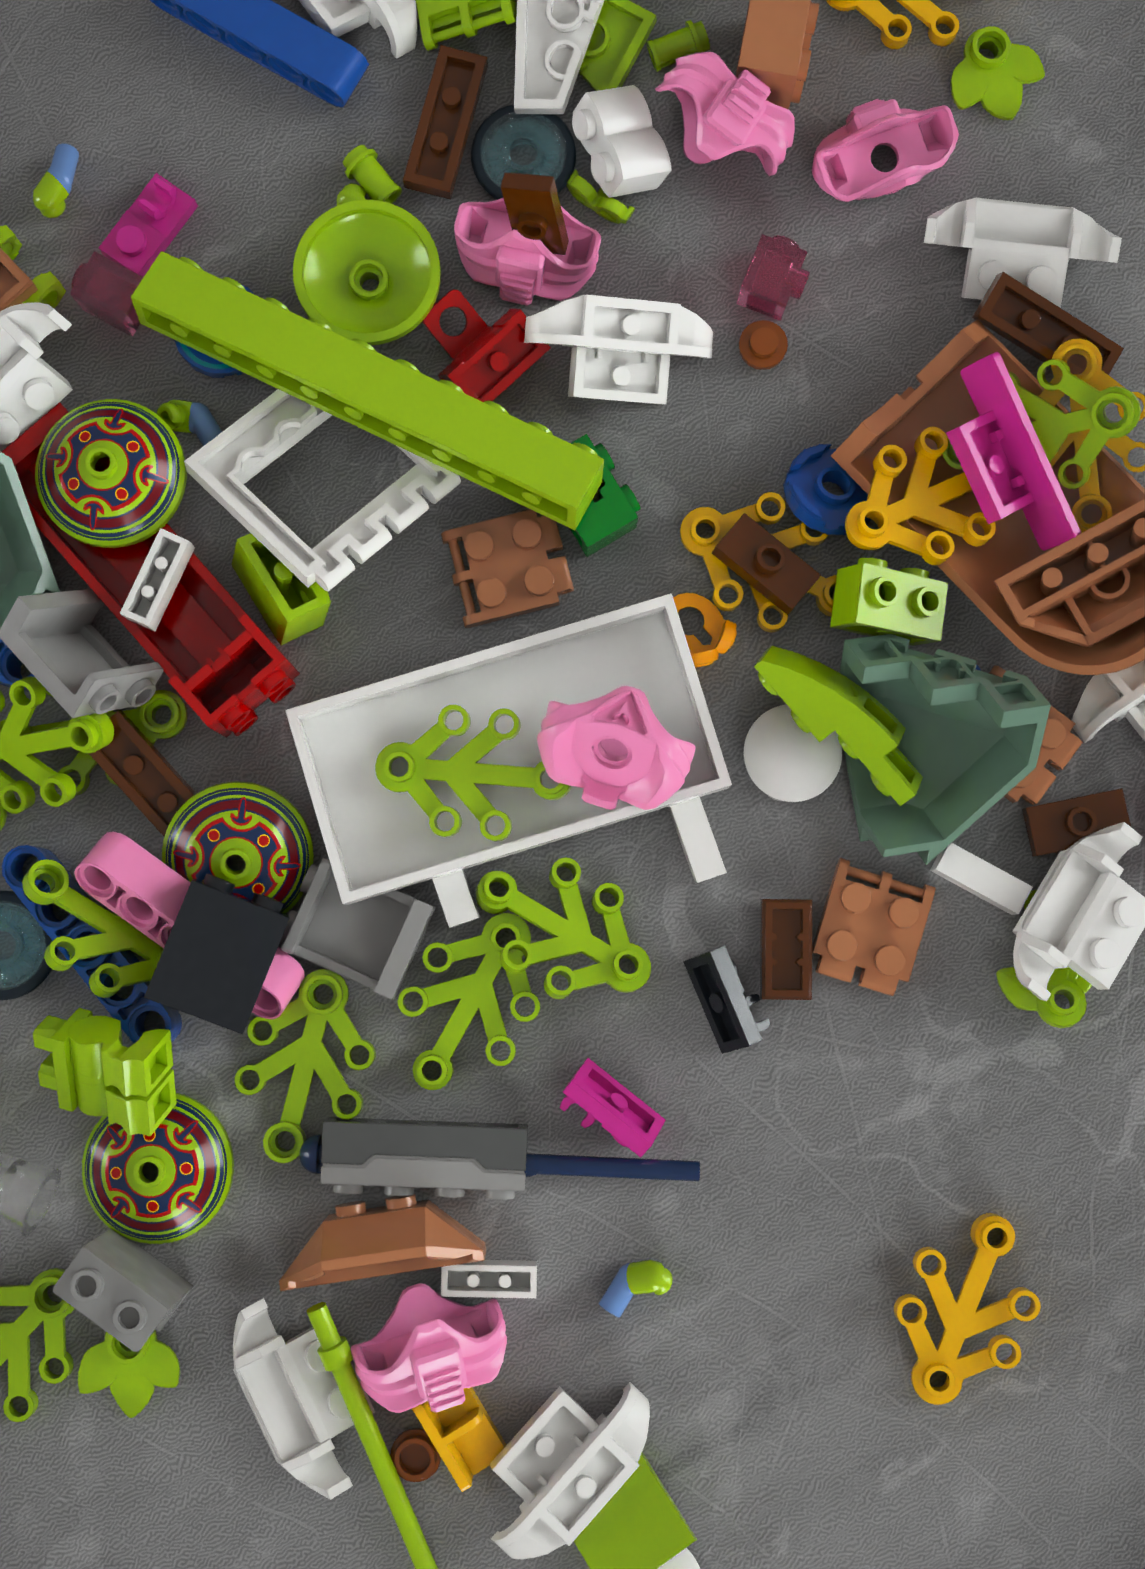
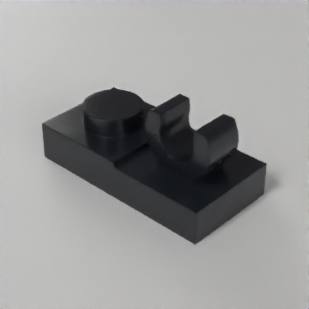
M725 945L683 961L722 1054L749 1047L763 1040L760 1032L766 1030L771 1023L769 1018L755 1022L750 1006L761 999L759 994L744 996L743 993L745 991L739 979L737 966L730 958Z

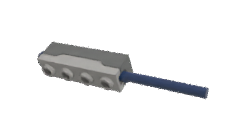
M329 1117L323 1122L322 1139L321 1134L307 1138L301 1146L299 1153L302 1166L310 1173L321 1174L320 1184H333V1192L340 1194H360L364 1192V1186H384V1194L409 1196L414 1195V1187L434 1188V1196L464 1197L465 1189L485 1190V1198L506 1200L514 1199L515 1191H525L526 1177L536 1174L699 1182L700 1161L527 1153L528 1124L367 1118L345 1120L339 1117Z

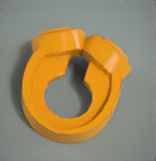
M683 593L673 597L677 612L689 607L701 612L704 619L703 629L712 638L710 645H702L694 635H685L694 666L702 667L712 664L718 660L719 653L725 654L733 645L737 635L736 623L725 620L718 608L701 595Z

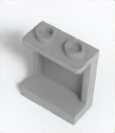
M92 589L18 596L0 628V639L72 718L91 714H104L108 711L128 707L136 708L144 705L152 698L156 691L155 685L164 669L158 662L129 666L91 625L103 603Z
M323 858L319 866L312 864L300 888V891L306 894L298 912L291 910L288 914L290 919L282 936L285 939L282 951L297 955L374 990L373 992L386 998L396 999L437 908L398 890L344 905L340 898L330 860Z
M110 1229L81 1248L53 1287V1292L133 1352H138L155 1329L160 1332L166 1326L194 1286L132 1240Z

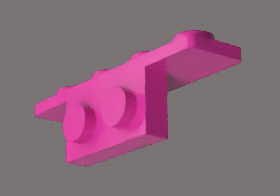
M994 352L963 368L960 374L979 417L946 432L987 523H993L1022 508L1036 541L1043 551L1059 546L1081 534L1080 528L1000 353Z

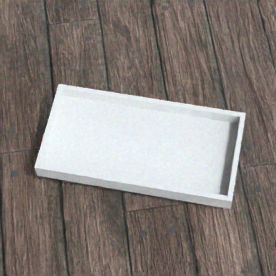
M672 593L285 710L340 898L344 905L725 790L732 785ZM621 686H630L643 691L653 713L666 731L673 737L690 742L696 747L690 764V771L684 778V784L667 801L654 809L644 810L620 799L615 809H605L584 802L582 799L584 788L572 786L569 793L559 800H546L540 797L533 788L475 784L496 810L506 813L511 819V833L502 841H492L483 836L479 820L446 781L425 780L443 805L456 809L462 818V826L454 836L442 837L435 834L430 828L428 815L408 792L398 793L385 788L378 780L375 771L377 757L386 746L395 742L413 744L438 722L441 710L448 705H459L464 708L470 715V727L461 736H451L427 759L449 760L488 726L489 718L493 712L505 708L513 711L520 719L521 728L518 735L511 740H503L477 763L535 768L542 761L537 743V735L541 732V723L546 717L550 701L568 705L583 703L602 697ZM452 712L446 718V725L450 730H456L463 724V716L460 712ZM507 715L499 717L496 722V729L501 734L509 733L514 726L512 717ZM397 758L392 763L393 774L400 777L407 773L409 768L407 760L405 758ZM544 772L542 775V784L545 788L552 789L559 784L552 780L547 772ZM443 812L439 815L437 825L440 830L449 831L454 826V817L450 812ZM494 816L489 819L487 823L489 833L496 836L504 831L505 822L500 816Z

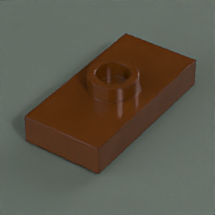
M504 173L501 191L512 230H518L522 236L528 239H540L553 254L565 255L569 239L554 177Z
M745 513L712 551L715 557L787 615L790 614L821 576V574Z
M1123 788L1022 809L1033 857L1066 850L1079 839L1118 823L1125 822L1131 827Z
M761 899L760 999L812 1000V900Z

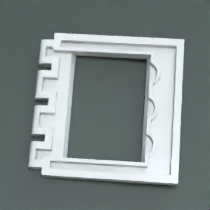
M278 389L184 461L186 472L305 586L310 587L316 582L328 592L355 570L354 564L347 557L348 555H351L358 563L363 564L392 540V535L385 525L389 526L395 533H401L429 509L427 502L421 495L431 503L436 504L461 483L459 475L397 446L416 465L311 549L244 486L255 475L332 416Z

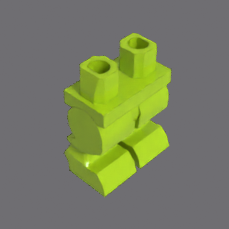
M78 1008L68 1020L48 1015L34 1029V1047L52 1052L41 1063L38 1071L39 1084L42 1087L57 1091L60 1109L73 1112L78 1107L81 1112L90 1116L108 1115L109 1124L117 1123L121 1125L128 1135L143 1134L151 1136L176 1106L174 1070L171 1069L173 1066L172 1043L169 1029L145 1031L137 1042L130 1047L123 1046L120 1020L108 1016H93L92 1011Z

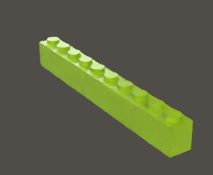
M161 251L131 295L140 324L573 530H576L602 483L604 459L599 457L590 447L581 443L571 444L554 436L547 427L540 423H526L511 416L501 405L495 402L477 400L465 394L453 382L448 380L437 381L426 376L406 360H392L376 352L370 344L361 339L353 338L350 340L333 332L327 324L319 319L309 318L307 320L289 311L283 303L274 298L267 297L263 299L246 291L234 279L229 277L220 279L204 271L196 262L189 258L180 257L178 259Z

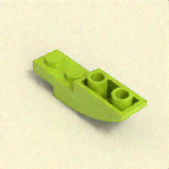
M771 646L763 653L754 665L758 671L759 680L768 692L775 696L779 695L789 706L791 716L801 730L806 733L811 732L819 742L835 731L838 734V740L843 750L851 758H859L871 772L870 776L875 787L887 797L891 795L899 806H902L917 794L923 777L897 748L906 728L885 706L846 676L816 660L775 646Z

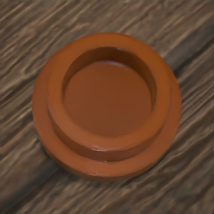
M766 320L756 321L748 325L743 330L739 340V352L742 359L749 366L759 370H767L777 366L785 357L788 347L787 337L783 329L774 322Z
M422 1428L405 1430L395 1439L391 1448L390 1456L398 1475L410 1482L427 1480L437 1471L441 1462L439 1453Z

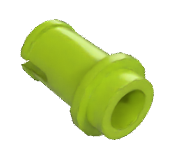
M691 20L685 22L684 28L657 39L646 41L648 53L656 72L676 63V59L682 56L710 50L709 38L702 21L693 24Z
M365 145L355 147L343 160V165L346 168L345 175L349 180L355 179L372 200L393 204L400 197L402 188L393 181L376 160L378 154L374 149H367Z

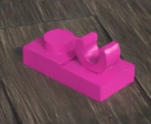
M155 173L131 207L126 210L99 246V250L109 260L141 281L159 253L167 249L197 209L196 200L158 173Z
M589 1058L578 1068L564 1089L563 1093L566 1096L560 1104V1109L565 1112L571 1104L577 1103L587 1111L585 1118L580 1124L582 1127L587 1128L591 1126L597 1119L602 1123L601 1126L611 1133L612 1137L620 1145L628 1147L640 1158L652 1146L666 1121Z

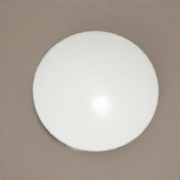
M785 704L766 711L752 724L745 737L743 755L747 772L751 780L761 791L773 800L801 802L818 796L835 780L841 766L842 747L838 740V734L835 731L819 742L811 732L806 733L801 730L791 716V709Z

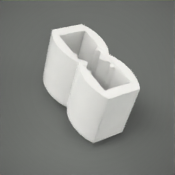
M635 85L586 92L572 112V127L577 139L581 141L586 151L591 155L593 178L599 183L604 193L609 198L657 189L672 171L671 162L664 141L653 128L650 110L640 90Z

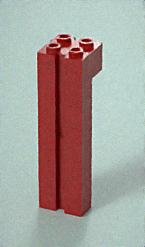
M59 402L2 451V453L13 460L36 526L152 659L159 663L170 678L168 682L202 721L225 738L231 733H234L235 736L241 735L258 720L259 717L254 710L268 698L273 704L285 698L295 688L296 684L293 680L300 673L194 553L183 572L156 631L134 623L120 614L158 532L134 545L119 548H102L74 539L51 520L38 496L35 467L44 438L55 423L69 412ZM100 458L95 464V470L98 472L105 471L110 465V458ZM168 523L162 528L177 535Z

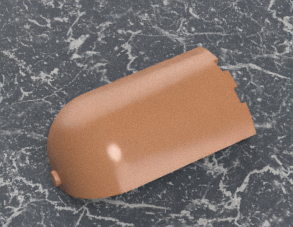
M977 319L963 328L916 375L915 378L921 383L916 390L910 386L900 396L895 394L880 409L865 419L836 449L831 457L869 494L875 474L873 468L875 456L886 445H897L902 448L907 456V464L901 473L893 478L887 503L888 506L904 498L916 457L914 443L924 429L937 427L946 433L979 417L960 374L963 368L994 352H998L1007 370L1019 378L1022 387L1037 396L1042 393L1044 388L1040 386L1038 380ZM1060 402L1055 405L1056 408L1064 413H1069ZM1029 416V419H1030L1031 422H1032V421H1036V420H1034L1033 418H1031V417ZM925 439V443L929 448L937 450V444L933 440ZM1074 441L1052 467L1057 480L1058 469L1061 464L1075 456ZM1103 447L1096 457L1100 496L1107 499L1110 503L1112 516L1144 500L1145 489ZM942 454L936 460L929 487L959 475L964 471L963 469H955L947 464ZM888 456L883 457L887 466L896 468L897 465L894 459ZM1076 464L1068 465L1065 470L1067 479L1072 482H1078ZM1059 482L1072 511L1074 503L1080 499L1079 488L1068 489ZM973 491L940 505L968 517L974 513L982 512ZM1089 504L1083 508L1081 515L1086 522L1094 523L1100 519L1102 511L1099 506ZM1022 508L995 521V534L984 545L978 547L969 545L963 537L913 518L898 524L926 537L934 531L948 533L954 541L955 549L953 554L944 563L937 566L1018 649L1039 663L1067 673L1099 675L1121 671L1145 660V618L1090 648L1018 625L994 584V580L1051 550L1043 551L1040 549ZM973 523L972 527L975 533L984 536V529L979 524ZM931 542L932 550L937 554H943L942 546L937 542Z

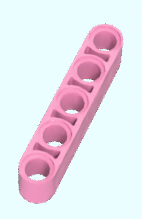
M107 832L78 864L74 872L76 881L85 892L162 948L165 947L191 882L132 839L117 832ZM280 947L277 948L252 1010V1013L265 1019H276L281 1016L305 978L301 964L288 953L282 951Z

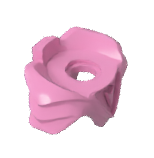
M714 52L693 53L676 59V67L667 72L663 83L655 88L658 92L672 91L679 99L684 128L683 152L695 164H705L734 152L747 151L756 154L765 172L772 176L776 174L778 166L784 162L787 148L792 147L795 132L793 113L789 109L767 101L766 99L771 93L770 88L748 70H743L736 77L721 57Z
M875 99L854 107L847 116L846 125L825 137L816 148L812 165L814 180L823 191L843 202L892 194L906 186L919 182L926 174L942 167L956 147L959 132L951 109L945 105L921 111L906 108L900 109L895 99L888 101ZM885 145L894 150L897 163L893 170L881 172L874 168L871 163V153L875 147Z
M504 198L489 202L462 203L459 206L454 224L457 249L467 274L475 282L500 287V297L502 300L525 306L532 303L534 295L562 301L571 298L578 292L596 270L601 235L598 231L575 219L561 206L569 242L565 255L553 254L540 239H528L522 236L518 230H512Z
M621 686L602 697L578 704L568 705L550 701L546 717L541 723V732L537 735L541 759L548 776L557 783L584 788L582 793L584 802L609 810L616 808L619 799L644 810L654 809L667 801L684 784V778L690 771V764L696 748L694 744L669 734L653 713L645 693L640 689L630 686Z
M418 1283L402 1291L394 1311L375 1337L351 1346V1354L356 1364L355 1372L361 1379L360 1385L363 1390L388 1411L402 1413L428 1401L431 1411L437 1413L463 1404L465 1401L464 1388L487 1384L497 1377L506 1350V1325L497 1299H491L474 1306H466L446 1297H441L430 1286Z

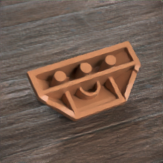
M1145 499L994 580V584L1018 625L1090 648L1144 619Z
M415 1194L391 1196L385 1199L386 1206L366 1209L365 1201L343 1203L335 1206L336 1213L328 1215L279 1280L280 1291L480 1262L485 1260L486 1246L483 1240L429 1199L416 1201Z

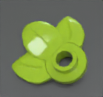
M984 27L973 32L964 46V60L952 72L950 82L951 95L955 105L960 110L967 109L980 101L983 108L992 116L1003 120H1013L1022 104L1023 84H1031L1045 77L1044 67L1037 53L1029 46L1011 43L1006 32L998 27ZM979 50H990L994 54V58L984 57L980 54Z
M1068 966L1067 968L1055 969L1047 984V990L1051 995L1047 1002L1040 1000L1021 985L1016 977L1014 967L1003 968L996 973L1002 992L1016 1008L1037 1011L1042 1020L1053 1027H1071L1078 1023L1086 1012L1087 1002L1085 993L1092 985ZM1056 994L1064 995L1069 1000L1070 1007L1068 1009L1057 1006L1054 1000Z
M156 1331L152 1333L138 1352H133L106 1332L104 1341L90 1347L81 1360L78 1371L79 1392L81 1394H89L109 1386L114 1399L127 1417L134 1418L151 1400L155 1386L163 1388L178 1386L180 1378L179 1360L171 1347L157 1340Z

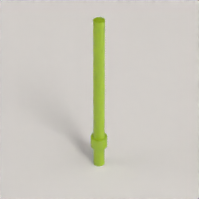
M326 1302L317 1303L306 1311L321 1345L317 1352L325 1370L332 1371L414 1567L415 1569H438L351 1364L353 1357L349 1343L345 1336H339Z

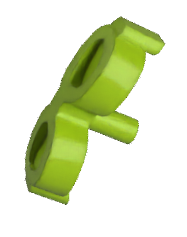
M576 169L566 184L570 193L578 202L610 222L626 224L635 210L632 206H629L627 209L618 200L609 198L601 187L596 192L589 182L579 176Z

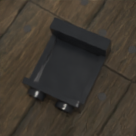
M206 873L203 882L197 879L191 881L144 998L243 1034L290 917L280 912L284 903L256 892L252 900H248L232 893L235 884Z

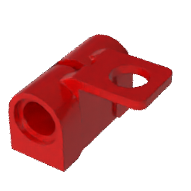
M451 289L440 298L422 321L423 325L453 360L438 374L439 379L453 382L465 394L482 402L494 401L551 349L549 344L524 343L526 315L521 309H510L490 327L487 326L463 294L457 289ZM449 307L459 308L466 320L465 328L456 336L447 335L440 327V316Z

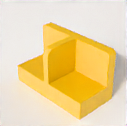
M472 1387L463 1389L465 1394L463 1404L437 1413L431 1411L428 1401L412 1408L462 1492L472 1486L473 1476L490 1466V1463L506 1446L505 1441Z

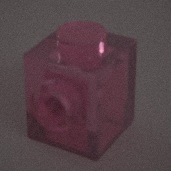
M762 234L742 282L736 304L781 321L790 297L800 300L810 271L802 269L807 251L800 249L795 241L787 237L776 235L771 238Z
M94 251L88 263L81 264L76 270L71 284V296L83 311L132 337L140 325L131 295L143 277Z

